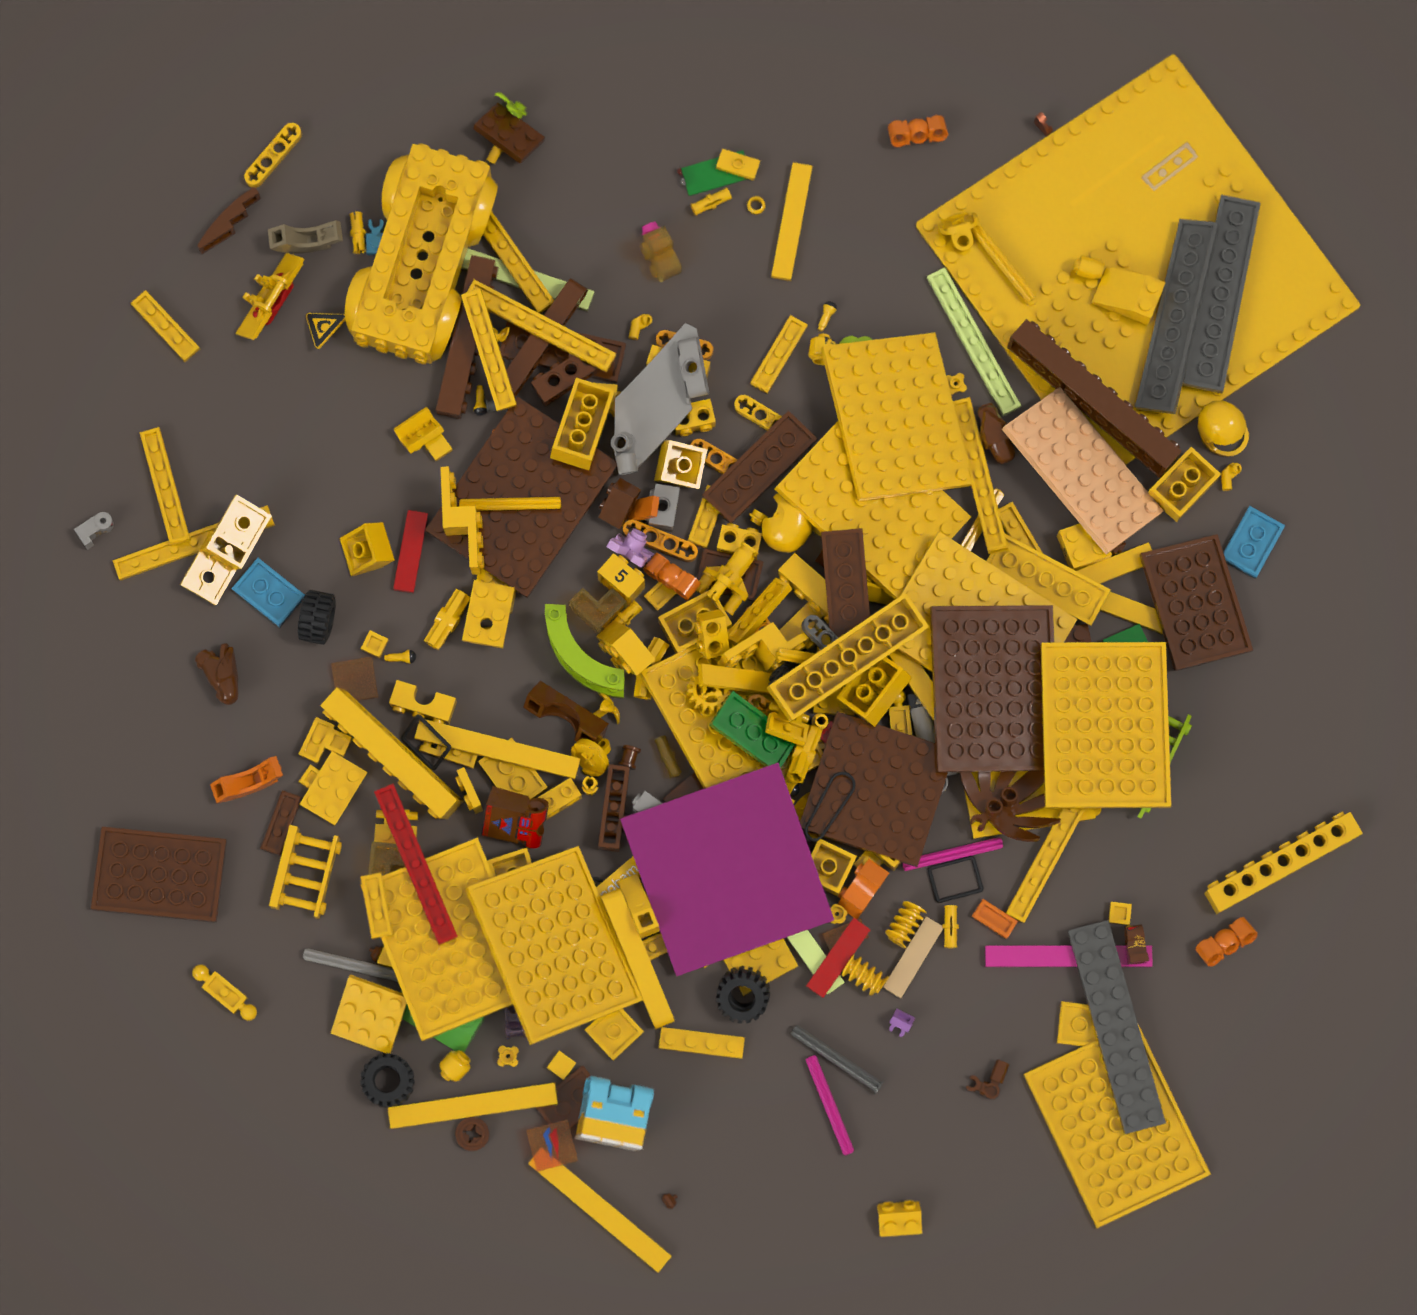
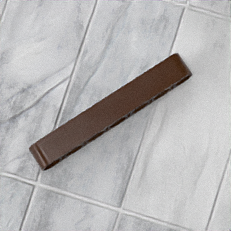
M570 278L544 316L565 326L585 298L588 289ZM532 333L506 370L515 398L552 346L551 343Z

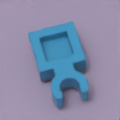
M380 219L378 227L372 226V220L368 222L372 233H366L367 255H376L383 235L381 232L384 229L382 219Z

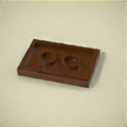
M704 548L697 579L700 580L706 567L725 566L733 554ZM754 559L742 576L749 596L746 599L748 601H755L764 561ZM713 581L708 590L712 588V586L715 584V581ZM726 588L722 595L732 596V591Z
M581 1066L556 1086L558 1104L536 1107L552 1130L557 1129L559 1138L578 1123L586 1078L591 1076L584 1066Z

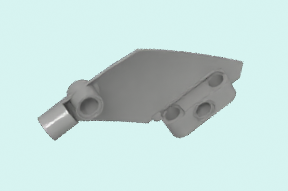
M684 323L655 358L615 398L614 436L611 439V446L614 449L619 475L638 472V468L692 410L690 398L709 394L697 328L687 323ZM691 363H696L697 370L693 373H690L689 365ZM624 438L626 445L620 449L618 441Z

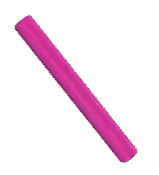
M1001 837L946 849L921 855L918 867L902 863L904 871H909L1003 848V842Z
M815 1055L806 1058V1063L843 1155L851 1154L854 1152L853 1146L818 1059Z

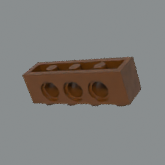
M598 339L597 341L591 340L605 347L600 339ZM569 354L567 360L562 363L559 361L550 367L551 370L544 374L542 372L536 375L531 384L546 407L571 391L576 378L587 381L602 370L591 364H585L583 360ZM573 367L577 372L574 375H568L566 370ZM552 378H557L560 383L557 386H551L549 381Z
M609 764L598 845L599 850L620 851L623 827L620 818L624 817L630 767Z

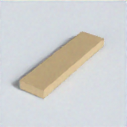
M927 916L925 917L883 988L900 999L902 998L943 930L940 924Z

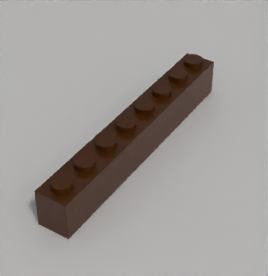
M471 255L463 294L468 291L473 280L494 289V286H492L493 278L497 279L499 267L496 266L494 259ZM461 300L436 407L438 415L461 419L462 414H466L468 402H465L466 395L471 393L472 383H470V378L476 372L477 363H474L475 356H479L463 300Z

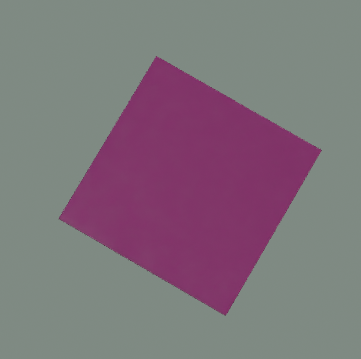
M778 762L620 818L676 976L834 921Z

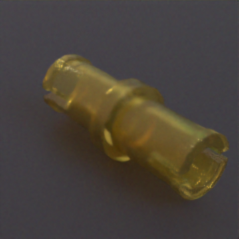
M666 735L656 738L654 743L659 750L660 760L664 762L669 777L674 778L681 775L682 771L675 759L676 754L671 750Z

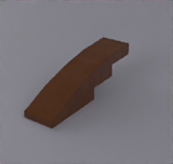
M255 186L237 198L208 228L197 245L201 254H204L236 233L233 225L248 217L246 208L261 199Z

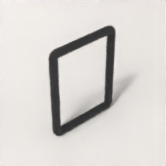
M419 714L414 717L401 736V740L433 771L438 768L451 750V745ZM418 719L447 747L434 766L405 738Z
M974 856L936 864L927 869L937 903L980 893L984 889ZM972 860L979 889L939 899L932 870Z

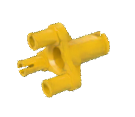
M742 541L741 547L737 548L725 566L706 567L704 569V574L699 580L701 585L696 591L703 594L715 581V584L706 595L715 602H718L725 589L729 588L732 591V596L723 608L725 612L733 616L740 604L749 597L742 576L754 561L755 555L757 556L759 553Z

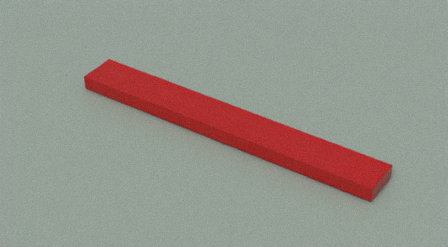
M394 784L374 791L438 945L440 946L458 938Z

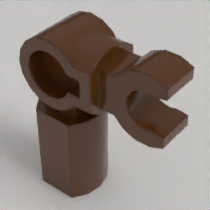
M996 1059L989 1077L991 1083L986 1081L982 1083L978 1077L970 1076V1079L976 1081V1086H966V1089L970 1092L979 1091L980 1095L990 1100L998 1098L1000 1094L998 1086L1003 1084L1010 1064Z

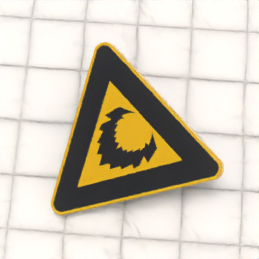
M306 314L314 345L317 349H320L343 324L345 314Z

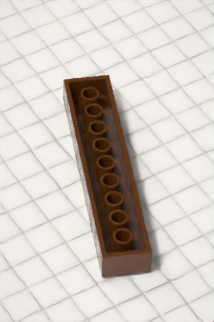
M1026 319L1011 335L1007 348L1053 388L1058 389L1061 387L1080 411L1155 475L1161 478L1176 462L1182 452L1179 449L1180 446L1174 440H1168L1160 428L1153 427L1148 423L1149 420L1145 415L1134 411L1133 406L1128 401L1121 400L1113 388H1107L1098 375L1087 371V367L1081 361L1074 360L1066 348H1060L1052 336L1049 334L1045 335L1040 331L1038 324Z

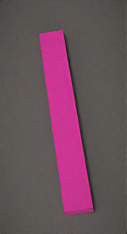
M985 946V967H1077L1071 946ZM1116 946L1122 967H1153L1152 946H1146L1149 961L1134 965H1128L1126 947Z

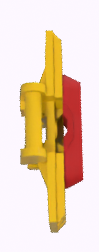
M286 253L271 276L267 277L264 275L261 277L259 274L256 275L254 280L263 287L257 296L253 294L250 296L246 292L242 298L250 303L252 308L238 328L237 335L254 340L258 337L264 326L269 325L273 321L294 287L293 280L303 266L305 259Z

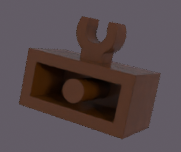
M619 478L615 484L612 482L606 492L609 494L608 497L604 498L599 507L601 509L599 518L620 529L627 521L641 489L622 478Z

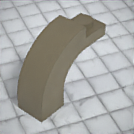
M337 220L310 228H294L283 224L268 229L270 249L285 253L321 251L331 248L332 244L343 241L341 222Z

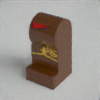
M1142 924L1125 926V947L1128 965L1147 963L1149 956Z

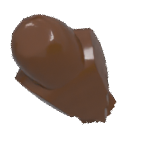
M993 403L982 405L978 409V415L981 420L980 438L985 450L991 451L997 463H1008L1015 458V449L1012 441L1002 430L1008 423L1001 418Z
M228 643L221 644L220 657L216 656L214 651L202 650L195 657L196 666L204 671L210 685L217 692V699L223 704H234L238 700L239 690L233 647H229Z

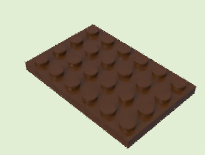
M1218 534L1144 552L1139 555L1174 671L1253 651Z
M102 827L91 910L217 922L227 839Z

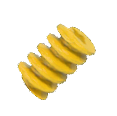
M908 901L902 903L905 909L899 908L898 910L901 916L895 915L894 920L897 923H890L889 926L892 930H886L885 932L889 940L906 949L903 941H911L907 934H915L912 926L919 927L916 919L923 921L924 918L920 913H927L920 906Z
M853 955L843 969L842 976L850 974L848 981L851 982L856 978L855 986L863 983V991L870 988V996L875 993L878 994L889 976L881 979L882 971L874 974L875 966L868 970L869 962L866 961L861 965L862 957L854 960Z

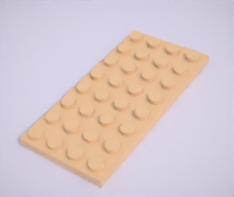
M1061 387L1002 428L1003 432L1106 555L1164 511Z

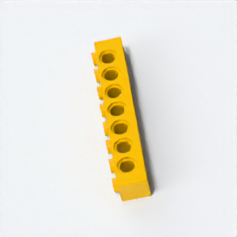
M1341 812L1333 816L1334 821L1326 824L1325 821L1314 827L1316 831L1311 834L1306 831L1297 836L1298 841L1292 844L1288 841L1279 846L1280 851L1274 854L1272 851H1269L1261 856L1262 860L1255 864L1253 860L1243 866V871L1237 873L1235 870L1225 876L1227 880L1221 883L1217 880L1207 886L1208 890L1204 894L1216 915L1362 835L1363 832L1351 812L1347 814ZM1332 827L1340 830V837H1335L1332 834ZM1314 837H1319L1322 839V847H1318L1314 844ZM1296 847L1304 849L1305 855L1303 857L1296 854ZM1279 856L1287 860L1286 866L1279 865ZM1261 866L1268 868V876H1263L1260 873ZM1243 876H1248L1251 879L1250 886H1245L1242 883ZM1225 886L1232 887V896L1224 893Z

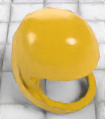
M1223 400L1212 401L1202 408L1198 416L1197 427L1202 443L1211 452L1219 456L1230 457L1242 452L1249 440V432L1243 413L1235 405ZM1244 435L1243 443L1234 451H1221L1213 445V443L1217 445L1234 444Z
M777 493L773 496L778 504L776 513L771 518L764 517L762 537L767 545L774 550L790 553L798 550L805 544L813 531L814 525Z

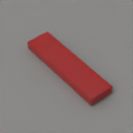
M411 510L407 512L393 587L395 591L414 594L428 513Z
M853 918L806 987L821 998H824L871 929Z

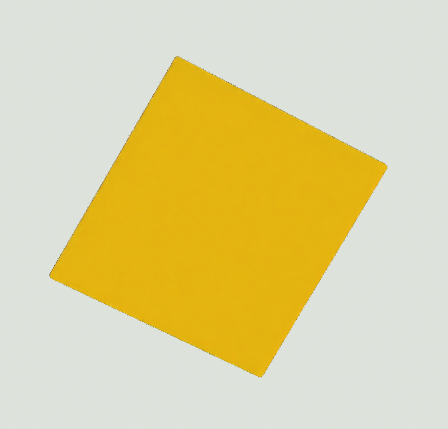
M1176 55L1167 57L916 223V228L1041 400L1056 389L1007 348L1011 335L1026 319L1038 324L1040 331L1045 335L1049 334L1052 336L1056 344L1060 348H1066L1074 360L1081 361L1087 367V371L1098 375L1107 388H1113L1121 400H1126L1133 406L1134 411L1145 415L1149 420L1148 423L1153 427L1160 428L1166 438L1197 418L1204 406L1212 401L1225 399L1360 307L1359 301ZM1161 134L1166 137L1076 206H1071L1070 202ZM1188 142L1198 157L1153 191L1141 177ZM1185 148L1147 178L1155 187L1194 156ZM1176 157H1180L1182 159V163L1180 165H1176L1174 163V159ZM1165 169L1167 172L1166 176L1161 177L1159 170ZM1221 195L1261 202L1223 393L1187 387L1182 384L1176 414L1137 410L1135 404L1161 295L1148 325L1095 305L1092 301L1101 278H1095L1094 280L1076 275V270H1073L1076 258L1080 259V256L1083 255L1100 260L1101 263H1104L1102 276L1106 266L1145 274L1165 282L1180 219L1215 222ZM966 212L972 215V212L976 213L979 224L1035 292L1036 297L1032 301L1027 302L973 234L972 246L968 250L961 251L954 246L951 235L940 233L939 223L941 221L945 223V219L954 214ZM962 235L957 241L959 244H966L969 238ZM1082 412L1125 465L1136 459Z

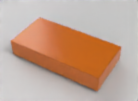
M649 496L637 499L628 520L641 521L657 517L659 497Z
M982 899L972 915V918L1005 939L1009 937L1018 922L985 899Z

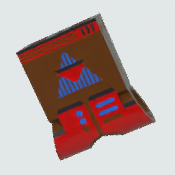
M493 786L485 807L481 835L514 843L521 842L526 847L532 849L539 848L543 841V823L547 819L549 803L543 798L530 799L529 796Z

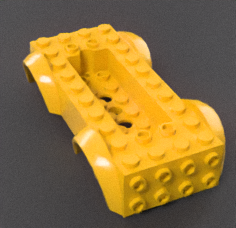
M422 143L418 145L412 144L408 155L398 157L392 162L385 176L382 190V209L387 223L373 265L360 269L354 275L346 296L345 320L348 330L352 334L354 342H357V345L365 348L372 346L382 353L389 351L402 359H407V357L413 358L415 362L426 365V363L432 364V362L442 357L461 305L462 297L455 290L468 247L479 243L498 190V185L491 177L490 166L486 162L481 160L471 161L463 155H450L449 152L443 149L433 150L428 145ZM425 232H432L435 236L434 240L425 242L423 234ZM420 252H426L428 258L420 261L417 255ZM413 269H420L422 271L420 279H413L410 274Z

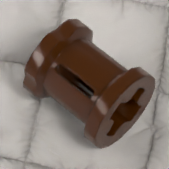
M623 745L624 752L618 765L630 767V770H635L636 758L641 749L630 745Z

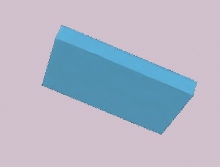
M1249 506L1223 552L1226 563L1256 579L1285 525Z
M259 558L253 562L231 588L279 628L305 596V594Z

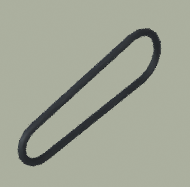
M838 772L830 778L805 826L804 832L809 840L819 841L824 837L853 794L856 784L853 776L849 773ZM838 775L848 776L853 785L850 793L823 833L818 838L810 837L807 831L833 779Z

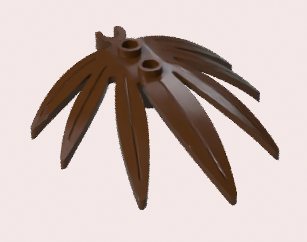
M1001 771L993 792L990 791V772H978L980 791L971 772H960L961 781L969 800L981 813L973 815L970 820L971 825L976 821L981 823L978 826V832L983 831L986 823L990 822L994 828L1007 837L1019 841L1036 842L1040 840V836L1022 828H1043L1058 824L1061 821L1060 818L1016 817V815L1045 808V793L1019 804L1044 784V771H1028L1011 787L1008 786L1017 771Z

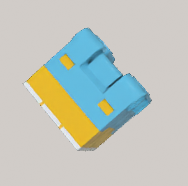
M595 1076L586 1078L575 1139L631 1151L641 1150L654 1089L639 1085H631L629 1088L610 1085L609 1079Z

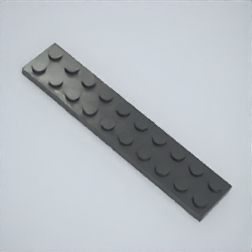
M1221 195L1215 221L1219 223L1220 228L1183 386L1223 393L1261 202Z
M1179 220L1165 278L1166 283L1162 291L1135 404L1137 410L1176 414L1220 228L1218 222Z
M1109 921L1068 930L1071 947L1124 1135L1166 1124Z

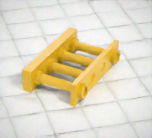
M289 825L269 907L279 910L280 905L283 906L284 904L315 911V919H320V915H324L327 903H324L334 860L336 854H340L342 842H339L340 838L335 835L332 842L303 836L302 833H299L300 829L297 826ZM305 844L330 850L328 861L323 862L297 856V853H294L295 846ZM299 864L325 870L322 883L291 876V873H289L290 865ZM293 884L319 890L317 903L286 896V893H284L285 885Z

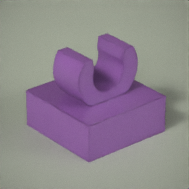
M896 1009L890 1020L891 1026L889 1031L892 1032L894 1027H898L901 1029L899 1036L902 1037L905 1032H909L915 1018Z

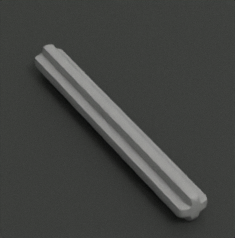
M308 948L303 953L304 960L398 982L393 968Z

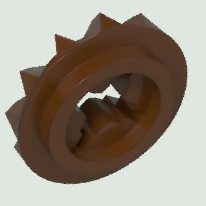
M468 1117L458 1124L455 1133L456 1140L463 1149L477 1151L483 1148L489 1140L488 1126L479 1118ZM474 1125H476V1133L481 1138L474 1137L471 1143H469V1135L464 1133V1131H471Z

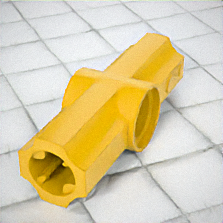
M456 589L446 606L442 607L438 612L434 625L425 637L424 642L432 648L440 650L450 632L452 633L461 620L460 616L469 604L471 597Z

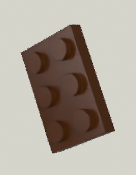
M498 102L473 127L476 132L519 164L537 149L545 139L542 134L510 113L508 109Z

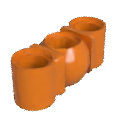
M940 115L926 117V121L916 118L908 124L907 120H896L888 125L890 140L895 147L910 145V141L921 144L929 139V142H941L948 137L945 120Z
M655 553L643 567V570L651 578L661 582L667 588L673 589L676 594L685 600H689L701 585L697 578L682 570L676 564H670L669 560L659 553Z
M1241 917L1230 924L1229 929L1218 931L1214 939L1210 936L1208 939L1201 941L1196 946V952L1207 966L1211 967L1225 959L1224 955L1235 953L1239 945L1242 948L1252 943L1257 938L1258 933L1245 917Z

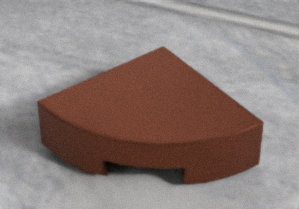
M1040 112L1035 116L1034 124L1046 136H1049L1052 133V127L1046 124L1047 118Z

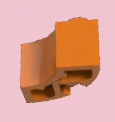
M868 859L865 865L860 863L854 872L857 876L849 888L844 887L838 895L840 898L838 905L842 906L855 919L860 917L889 875L888 871L871 859Z

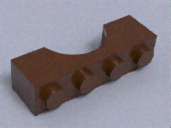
M541 680L527 694L523 706L524 709L539 718L558 716L567 720L574 728L575 741L589 739L598 744L605 736L609 725L603 719Z

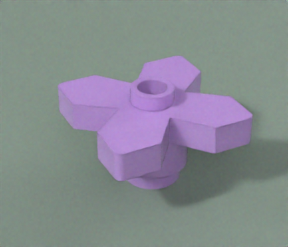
M632 529L626 537L619 533L615 538L610 539L606 546L639 567H643L654 555V553L644 548L647 542V535L638 529Z

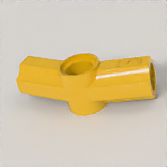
M657 637L653 638L647 648L656 659L650 664L651 666L661 662L670 646ZM640 674L637 675L633 697L644 700L651 699L652 695Z
M809 725L806 743L803 746L796 744L786 775L789 782L793 784L803 783L808 768H810L815 757V749L822 734V730L819 727Z

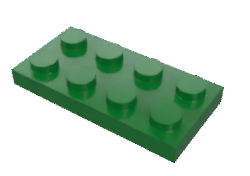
M734 691L729 693L709 726L765 767L778 762L781 768L796 745L795 743L765 733L768 716Z

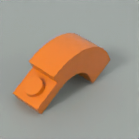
M274 756L244 772L220 777L211 783L210 786L216 803H222L265 789L278 782V778L283 776L277 757Z

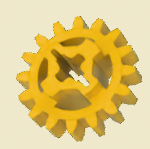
M697 672V676L692 675V682L687 684V687L690 689L686 694L692 695L689 702L696 703L695 709L700 706L702 707V713L709 709L710 714H712L714 708L717 711L720 709L731 690L722 689L721 692L719 688H713L710 693L705 695L706 690L712 687L699 686V674ZM696 687H697V690L699 691L700 696L697 695Z

